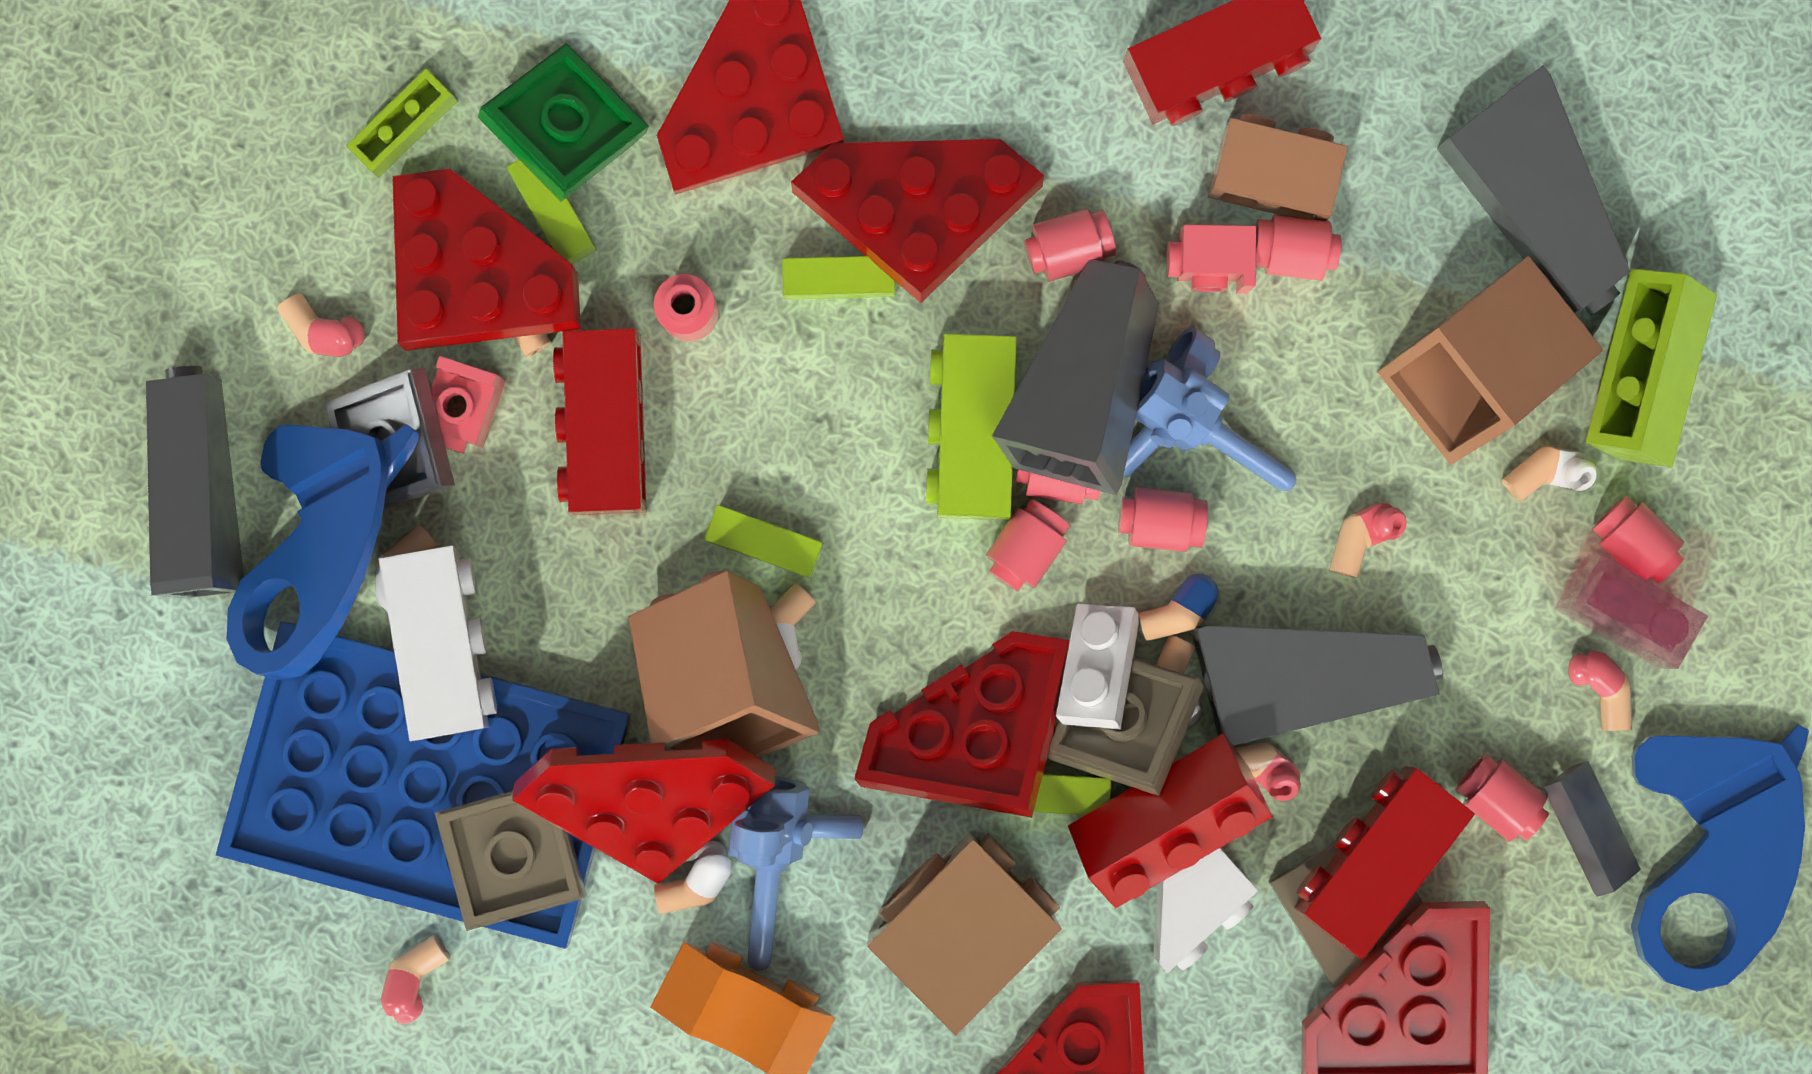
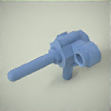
M1195 327L1186 329L1170 348L1166 360L1154 361L1146 368L1135 418L1145 426L1130 442L1124 476L1130 477L1159 445L1166 448H1172L1175 445L1184 451L1195 449L1199 444L1203 446L1209 443L1278 490L1288 491L1296 484V475L1293 470L1222 423L1223 417L1220 413L1229 400V393L1207 379L1219 362L1220 352L1215 349L1214 340Z
M775 776V786L731 822L728 854L737 857L739 862L756 869L747 959L749 966L757 971L768 968L772 959L780 871L786 870L787 864L802 859L803 847L808 845L811 838L860 839L863 834V819L861 815L807 814L808 786L802 781Z

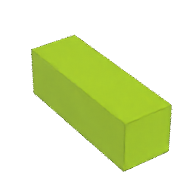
M425 68L346 147L379 178L458 101Z
M520 160L506 166L553 250L571 264L597 251L568 197L560 202Z
M868 256L782 258L784 300L895 297V281Z
M716 505L704 538L705 541L810 579L813 576L824 545L823 542L720 505Z
M1043 774L1034 812L1086 815L1110 801L1111 780L1094 776Z

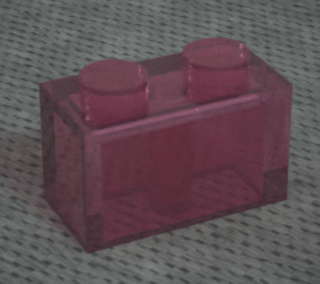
M1602 554L1582 558L1554 608L1657 669H1679L1708 618V615Z

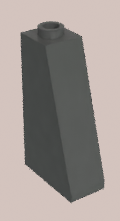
M1542 65L1448 137L1437 150L1523 259L1527 256L1532 259L1540 271L1550 280L1552 286L1571 310L1576 313L1585 307L1588 313L1593 315L1620 294L1614 284L1629 274L1630 270L1552 76Z
M1094 259L1086 263L992 434L993 439L1014 469L1117 495L1122 485L1159 308V302L1146 281L1145 274L1135 265L1125 261H1116L1113 264Z
M201 366L168 368L165 370V379L146 381L151 596L187 599L234 593L240 580L244 578L222 380L206 373L203 374Z
M1202 626L1191 630L1217 735L1224 734L1233 746L1440 695L1437 681L1443 679L1442 662L1435 645L1427 646L1425 635L1229 626Z

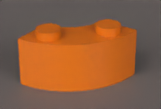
M712 941L707 950L683 942L650 1008L688 1035L723 1048L748 1061L767 1074H807L835 1020L834 1016L816 1006L820 996L796 981L788 979L784 987L741 966L744 958L732 949Z

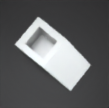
M1220 848L1200 859L1195 865L1183 869L1157 884L1154 958L1167 973L1176 965L1181 970L1190 967L1208 949V945L1204 940L1221 924L1226 930L1234 927L1253 908L1249 899L1258 890Z

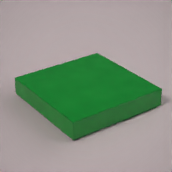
M567 42L481 106L478 118L560 202L633 146L646 134L649 127Z

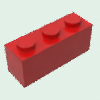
M1232 0L1127 48L1123 63L1152 125L1168 119L1171 126H1176L1202 113L1203 108L1200 103L1221 94L1225 102L1232 101L1255 89L1257 84L1254 79L1275 69L1278 77H1284L1305 67L1311 62L1308 54L1314 51L1322 38L1304 0Z
M635 328L562 331L563 347H554L553 350L555 382L564 383L565 407H556L555 410L556 439L558 443H566L567 466H561L557 469L559 502H568V512L574 515L647 513L641 335Z
M1221 734L1172 763L1159 796L1132 787L1069 824L1068 829L1088 879L1116 909L1126 902L1140 897L1150 888L1181 870L1195 865L1200 859L1234 839L1245 836L1253 828L1271 819L1273 815L1249 766L1226 736Z
M1404 766L1400 772L1392 769L1381 779L1371 794V798L1376 801L1375 805L1362 821L1354 817L1343 828L1334 842V846L1339 849L1337 854L1325 869L1320 865L1314 867L1302 881L1296 892L1302 899L1294 909L1361 960L1366 957L1475 815L1473 811L1415 767Z

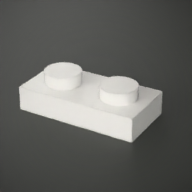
M1076 605L1056 713L1057 718L1062 724L1121 729L1140 620L1135 607Z

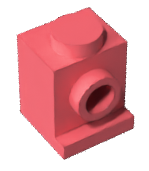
M1183 225L1178 233V241H1168L1167 277H1177V281H1192V290L1197 292L1228 290V282H1236V294H1248L1256 286V226Z
M439 356L436 364L438 370L431 387V393L445 447L462 454L465 452L467 443L483 448L505 380L497 374ZM455 396H463L467 403L465 412L459 417H451L447 411L449 400Z

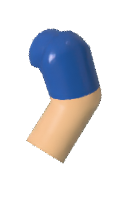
M1193 574L1183 581L1168 605L1140 612V623L1146 641L1201 627L1217 602L1219 593L1216 582L1205 574Z

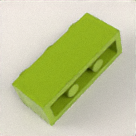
M1641 269L1630 270L1585 443L1624 461L1673 468L1717 298L1716 293L1688 274Z
M944 334L943 350L931 349L930 385H942L941 409H929L928 445H940L939 469L927 468L926 504L938 505L937 518L1009 520L1011 518L1012 465L993 439L992 434L1015 394L1016 336Z

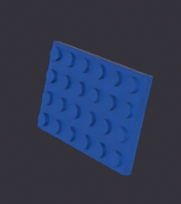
M280 621L272 651L277 650L288 641L297 624ZM336 635L319 662L304 675L282 680L264 678L215 856L464 922L435 813L513 791L514 783L551 749L577 747L578 756L614 754V745L624 744L632 713L480 673L481 679L491 677L496 697L497 714L487 715L489 728L410 741L394 650ZM570 834L585 887L595 848ZM582 899L483 927L566 949L571 941Z

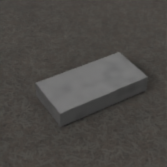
M1589 761L1568 768L1544 786V791L1548 796L1551 806L1596 897L1615 892L1641 870Z

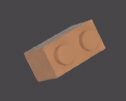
M1243 114L1240 120L1230 118L1223 130L1207 198L1281 216L1327 221L1332 216L1348 146L1334 143V136L1318 129L1301 128L1298 134L1276 129V122L1260 115Z

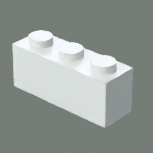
M447 546L378 558L409 740L418 741L489 728L487 715L497 714V704L491 677L481 679L477 655L487 653L481 618H470L467 595L476 593L475 575L470 557L460 559L459 549L454 546Z

